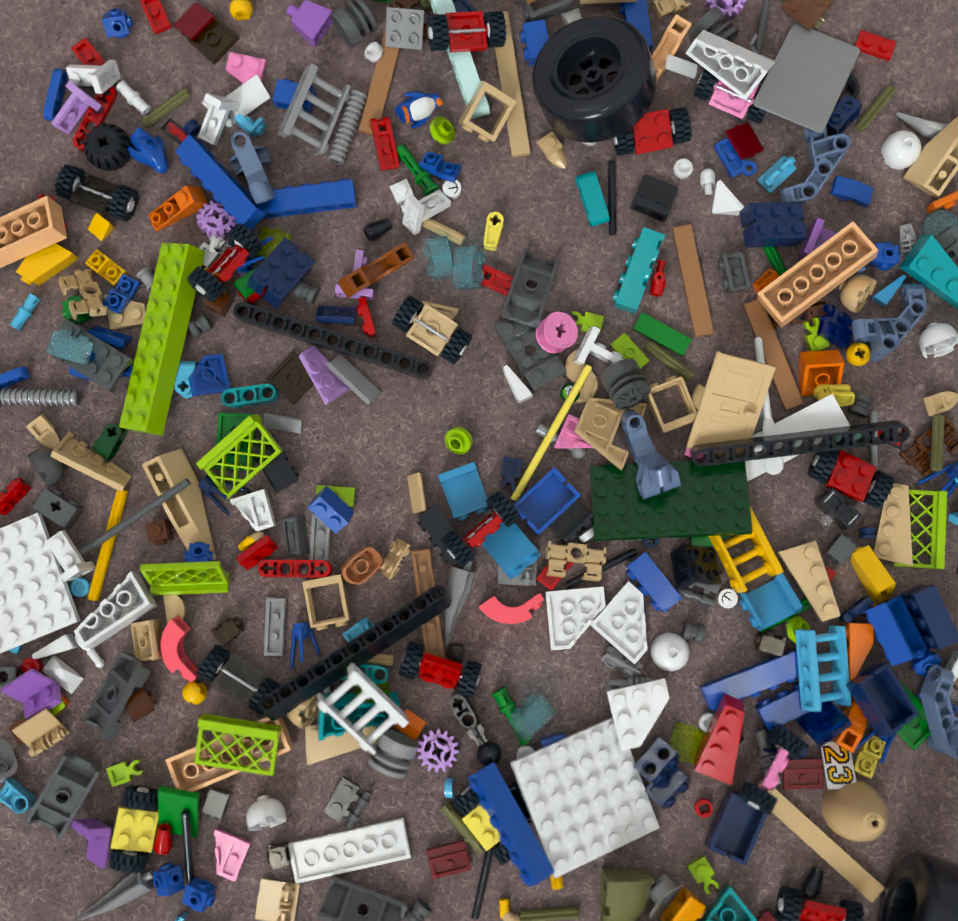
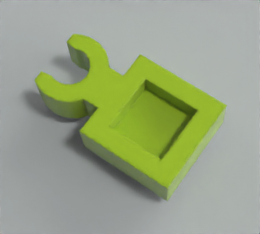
M572 311L571 315L576 316L578 319L575 322L576 326H582L581 331L587 332L588 328L592 326L599 328L601 331L604 316L585 312L583 317L579 312Z
M813 317L812 326H809L808 321H803V327L809 332L804 337L809 351H820L830 345L824 328L818 329L820 325L819 319Z
M141 759L133 761L130 766L127 761L106 768L111 786L115 787L133 780L132 774L137 776L144 773V769L137 770L135 768L136 764L142 762Z
M704 855L687 864L696 882L699 884L703 881V889L708 895L710 894L708 890L709 884H714L717 889L719 888L716 880L710 878L715 873Z

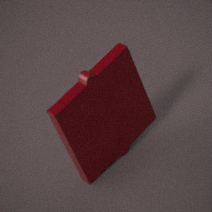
M195 2L173 25L182 35H186L193 41L215 17L208 12L206 7L203 8Z
M749 123L740 126L736 125L734 128L725 131L740 160L748 157L753 158L756 154L764 151Z

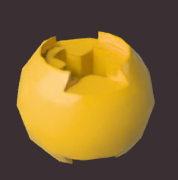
M232 0L229 10L234 19L237 21L250 19L253 14V7L249 0Z
M860 342L851 344L846 351V359L854 366L865 365L871 357L869 347ZM861 352L862 356H856L855 353Z
M194 680L185 684L182 696L188 703L191 702L194 705H198L206 699L208 691L203 683H198Z

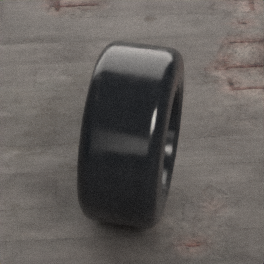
M611 16L582 18L558 30L540 50L532 71L534 95L546 120L560 135L577 142H601L625 133L635 126L646 114L656 92V70L645 38L632 24ZM602 65H609L606 69L600 68ZM618 73L612 82H607L609 75ZM581 77V82L572 86L575 80ZM582 90H587L589 92V94L578 93H580Z
M922 852L906 855L895 866L886 883L877 921H958V863Z

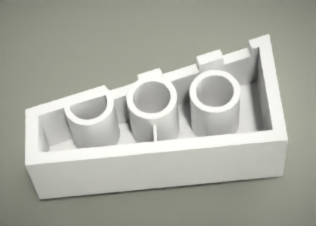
M703 30L695 38L686 52L689 57L745 100L775 63L706 30Z
M130 571L126 576L127 578L113 589L114 591L109 597L104 599L100 606L94 612H91L74 630L83 648H95L158 606L138 573Z

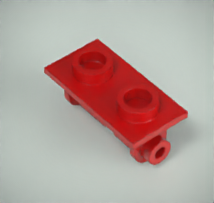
M20 477L14 478L6 487L7 494L4 491L0 493V514L4 516L32 489L24 484V480Z

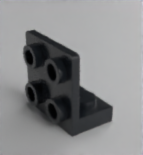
M645 174L630 209L665 223L679 188Z
M576 500L549 527L563 542H572L580 535L577 532L579 529H586L594 521L592 517L595 514L593 512L589 513Z
M684 544L670 553L677 589L684 590L695 582L716 586L722 584L714 549Z

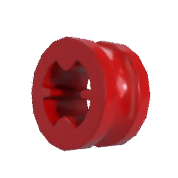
M700 798L695 802L694 810L700 817L707 818L712 814L713 806L707 799ZM705 803H707V812L704 810L702 811V813L699 812L701 810L699 808V805H704Z

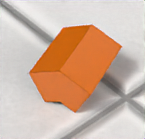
M768 269L752 284L756 293L760 292L779 277L778 273Z
M406 708L404 712L409 723L404 728L398 723L394 727L415 741L427 722Z

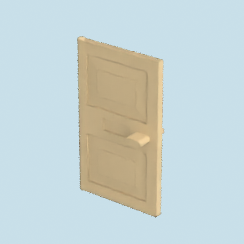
M717 351L686 448L690 449L698 444L752 438L776 367ZM738 447L735 450V454L742 453L744 448ZM717 450L715 455H723L724 450Z

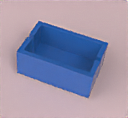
M555 467L513 505L519 512L520 518L528 520L526 524L537 536L581 496L570 483L566 486L563 485L566 479Z
M901 595L881 602L865 611L867 620L873 626L876 638L885 651V657L892 666L912 660L928 650Z

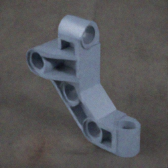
M804 127V137L807 143L812 172L804 183L782 190L779 189L781 202H801V204L811 202L851 144L849 136L837 134L827 137L826 127L822 133ZM820 166H823L827 169L826 174H823L819 171ZM810 189L812 196H806L803 190Z
M235 132L231 138V145L235 155L229 161L236 176L245 174L250 186L249 189L257 205L276 198L263 167L271 163L265 146H254L250 137L244 132ZM245 137L246 143L243 146H238L236 144L237 138Z
M922 283L901 284L902 311L896 318L857 319L852 321L854 342H866V345L871 350V361L879 362L895 350L926 312L925 288Z
M634 410L625 411L622 414L621 423L628 446L638 465L636 483L642 499L660 494V488L663 492L680 487L681 483L678 472L655 450L648 435L645 420ZM636 417L635 421L630 424V420Z
M933 665L929 669L920 691L921 701L931 733L928 737L927 745L934 751L958 760V718L954 716L949 698L955 677L953 672L939 665Z

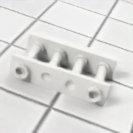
M352 663L347 667L348 679L327 699L321 693L317 694V705L322 712H328L354 736L364 751L368 750L374 755L376 750L373 742L393 724L396 725L398 723L404 728L409 721L406 713ZM358 684L362 688V692L344 709L339 711L333 703L353 685L356 686ZM372 698L375 701V705L353 724L347 716L365 699ZM385 710L389 714V718L368 737L360 731L380 711L383 712Z

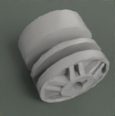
M387 729L376 740V744L379 747L375 748L376 753L369 756L368 764L387 776L404 779L408 773L407 769L411 766L408 760L415 757L419 745L407 735Z

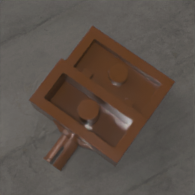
M786 0L781 9L807 30L811 31L835 0Z

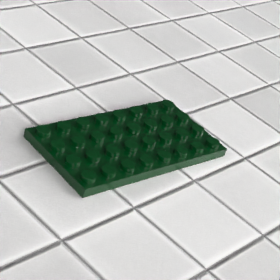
M693 461L668 462L678 472L681 486L663 492L660 488V494L647 499H642L637 487V463L624 464L622 470L614 464L590 466L592 512L595 514L593 516L594 541L747 535L753 532L745 461L709 466H697Z

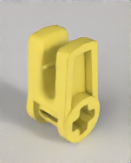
M492 212L487 217L484 249L489 251L497 250L503 230L504 218L499 212ZM497 219L498 223L493 225L494 220Z
M822 384L813 391V395L818 401L833 394L840 407L853 405L855 400V394L850 392L851 387L848 384Z

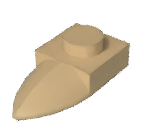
M553 131L537 141V145L552 164L563 169L566 168L567 160L563 145Z
M945 391L923 398L928 415L934 416L953 408L958 401V394Z
M43 414L26 426L44 446L54 450L59 444L60 440L54 430L55 427Z

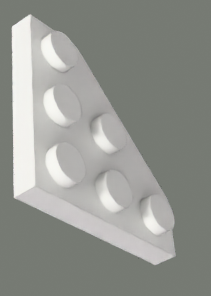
M628 581L590 626L633 664H636L648 650L643 593Z
M604 587L545 592L551 650L571 649L596 616L604 609Z
M665 678L606 691L620 751L640 747L669 700Z

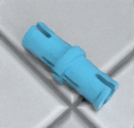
M29 293L22 306L18 307L17 310L19 311L9 325L21 331L27 319L32 317L33 314L31 313L41 299Z

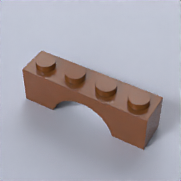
M406 242L369 264L346 275L338 281V284L348 299L406 265L415 257Z

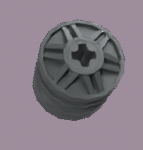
M349 0L346 1L345 5L348 12L339 6L329 14L336 30L351 48L362 41L360 31L368 37L371 35L370 31L374 33L378 30V25L371 10L362 0H351L352 3Z
M714 7L694 25L688 38L693 42L703 30H706L733 42L739 33V29L736 26L732 27L733 23L731 21L722 25L726 15L718 7Z
M623 359L613 363L605 369L600 378L615 408L619 410L629 409L640 404L651 392L649 383L646 381L645 376L642 375L639 365L633 359Z

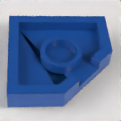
M223 354L204 356L188 378L192 397L222 393L226 389H231Z

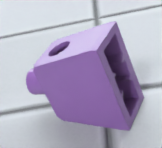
M308 0L303 1L300 7L293 3L290 4L287 14L293 17L291 23L294 30L312 46L316 47L332 24L329 15L332 11Z

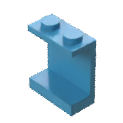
M474 462L438 475L454 519L458 518L459 521L470 518V513L476 512L478 515L488 511L487 496Z
M501 522L499 524L500 528L495 533H489L484 537L486 540L482 545L511 580L513 577L519 576L528 565L535 563L541 555L515 523L507 527Z
M783 573L776 575L771 582L747 594L745 592L740 593L739 604L743 611L747 610L750 615L748 619L752 627H757L759 632L801 611L803 607Z

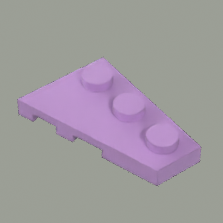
M314 345L300 354L299 358L325 405L350 390L327 367L329 361Z

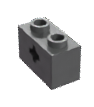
M45 488L32 508L61 527L71 529L83 511L79 507L80 503L72 498L66 499L63 497L64 493L57 488Z

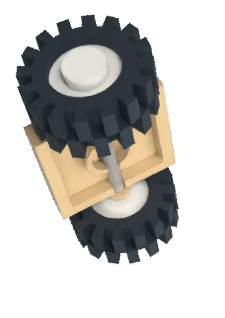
M411 295L404 300L392 320V325L404 333L409 330L406 335L408 338L437 357L442 352L441 357L453 365L461 358L473 337L463 329H457L459 324L430 305L426 304L423 308V303Z

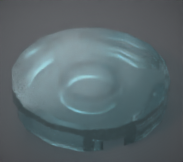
M947 210L934 211L923 221L921 233L922 235L932 234L935 238L949 226H953L958 233V218Z

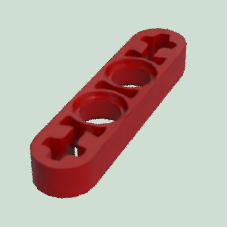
M113 86L105 91H110L111 95L105 96L102 93L96 94L94 97L104 107V111L101 114H96L92 107L88 108L73 137V144L79 151L85 152L84 144L80 145L79 143L80 140L83 141L87 138L83 132L85 131L88 134L89 131H93L87 130V124L95 122L97 127L100 124H104L117 99V92Z
M263 560L258 565V572L263 577L324 578L330 576L333 571L332 564L327 560ZM268 563V566L276 567V570H269L267 574V571L263 568ZM284 563L290 565L291 569L288 574H284L281 570ZM303 563L309 566V571L306 574H302L300 571V566ZM323 563L327 567V571H324V574L322 571H314V567H322Z

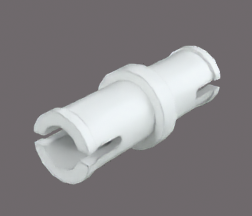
M125 81L118 83L116 90L127 99L130 105H133L143 116L150 112L151 107L140 97L137 91L132 90Z

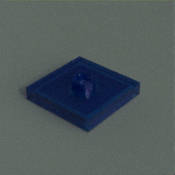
M831 701L821 702V711H810L796 720L798 725L819 747H822L852 725L851 721Z

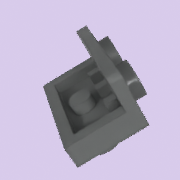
M743 251L728 255L722 253L718 260L719 271H722L724 277L722 278L723 289L727 290V294L750 290L751 285Z

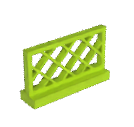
M258 414L248 416L196 463L200 470L204 469L219 490L227 495L226 499L233 496L283 452L261 423L262 419ZM257 428L262 433L261 440L253 439V432ZM242 441L248 442V452L240 451V443ZM253 442L261 443V454L252 453ZM266 444L272 445L275 449L272 455H265ZM228 453L235 454L234 464L226 463ZM239 454L248 455L247 466L239 465ZM252 456L260 457V465L258 467L251 466ZM215 465L222 466L221 476L216 475L212 471ZM226 466L234 467V478L226 477ZM239 468L247 469L245 479L238 478ZM225 480L233 481V489L230 492L225 487Z
M909 490V495L914 499L909 504L910 507L917 502L924 510L917 517L910 511V516L913 518L910 522L911 525L916 521L923 528L916 536L911 532V537L913 538L911 541H916L922 547V550L915 556L912 554V560H915L918 564L913 563V566L893 562V566L944 569L947 491ZM924 495H932V504L926 508L919 499ZM924 513L931 517V523L927 527L918 520ZM924 532L931 537V542L926 546L917 539ZM925 551L930 556V564H922L917 557Z
M220 561L140 565V571L150 585V594L152 596L229 593L230 573L225 572Z
M203 714L198 719L197 727H199L194 764L269 776L274 775L279 736L282 729L281 725L211 714ZM204 730L212 731L215 738L208 742L203 736ZM225 733L231 734L235 739L230 745H227L221 737ZM245 736L251 737L255 742L248 749L241 741ZM217 739L224 747L219 753H216L210 745ZM265 739L274 741L273 748L268 752L261 744ZM236 743L244 751L237 757L230 749ZM256 746L264 754L257 760L250 753V750ZM205 748L213 755L209 760L200 759L201 751ZM227 751L233 760L229 763L223 762L219 755ZM245 754L253 762L248 766L242 765L239 761V758ZM266 757L271 763L270 769L262 768L258 762Z

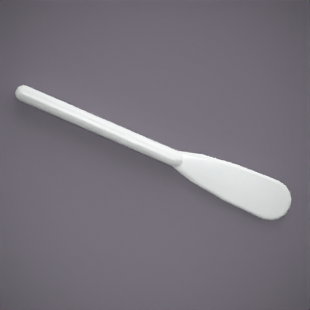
M756 337L754 343L757 362L765 363L761 337ZM767 392L763 404L762 437L778 435L771 415L769 392ZM780 442L774 446V449L781 448ZM782 457L763 459L764 468L767 473L776 475L782 471L784 465Z

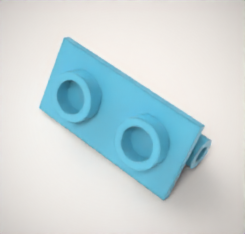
M783 155L757 181L771 193L797 169L794 166L795 159L792 156L788 158Z

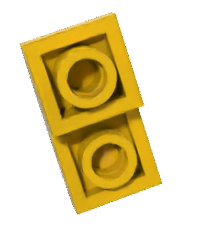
M98 249L85 262L86 265L115 287L122 274L129 275L128 272Z

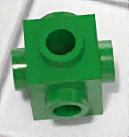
M78 295L71 296L68 300L62 302L64 307L62 313L64 318L70 322L83 324L87 320L93 319L89 312L77 314V320H73L69 310V301L79 302L82 300V297Z

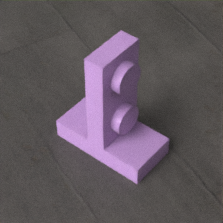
M70 80L65 87L72 94L51 122L52 125L67 135L70 134L89 106L96 111L102 106Z
M356 250L353 271L368 264V257H365L364 250ZM336 285V295L346 297L340 285ZM365 288L350 298L359 299L365 297L366 300L374 301L375 292L374 289Z

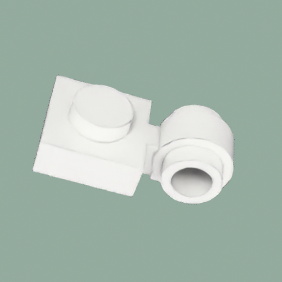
M407 179L390 186L397 205L403 203V205H400L403 214L406 199L411 195L414 196Z
M212 235L209 238L210 245L203 242L199 249L205 251L202 265L206 268H210L220 256L216 249L221 250L227 242L226 237L222 238L221 235H218V238L215 239V236Z

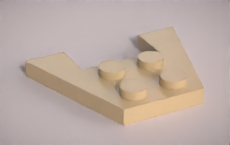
M588 397L574 432L622 470L629 451L612 445L622 414L631 409L643 418L648 404L640 403L632 408L619 410L615 408L610 399Z

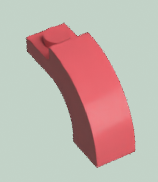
M538 593L520 606L508 607L500 603L494 595L478 607L485 615L497 622L516 624L532 618L528 610L532 608L535 611L543 605L541 601L544 598Z
M177 615L169 621L163 631L160 646L161 654L166 667L171 673L178 669L184 679L192 682L198 677L197 672L199 668L186 655L184 650V639L191 628Z

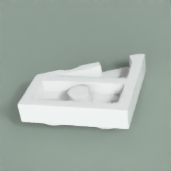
M266 489L230 499L232 505H235L240 510L241 515L250 522L255 531H262L276 526Z

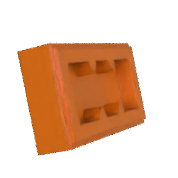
M958 191L933 201L926 208L928 213L930 214L943 207L947 210L955 206V202L958 201Z

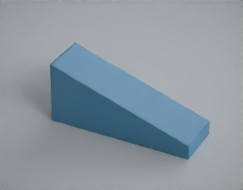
M902 275L870 299L882 307L886 306L907 276Z

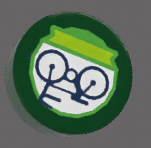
M568 383L561 389L560 395L564 401L572 390L573 383ZM579 391L578 395L576 396L574 402H576V401L578 400V398H579V396H580V391Z

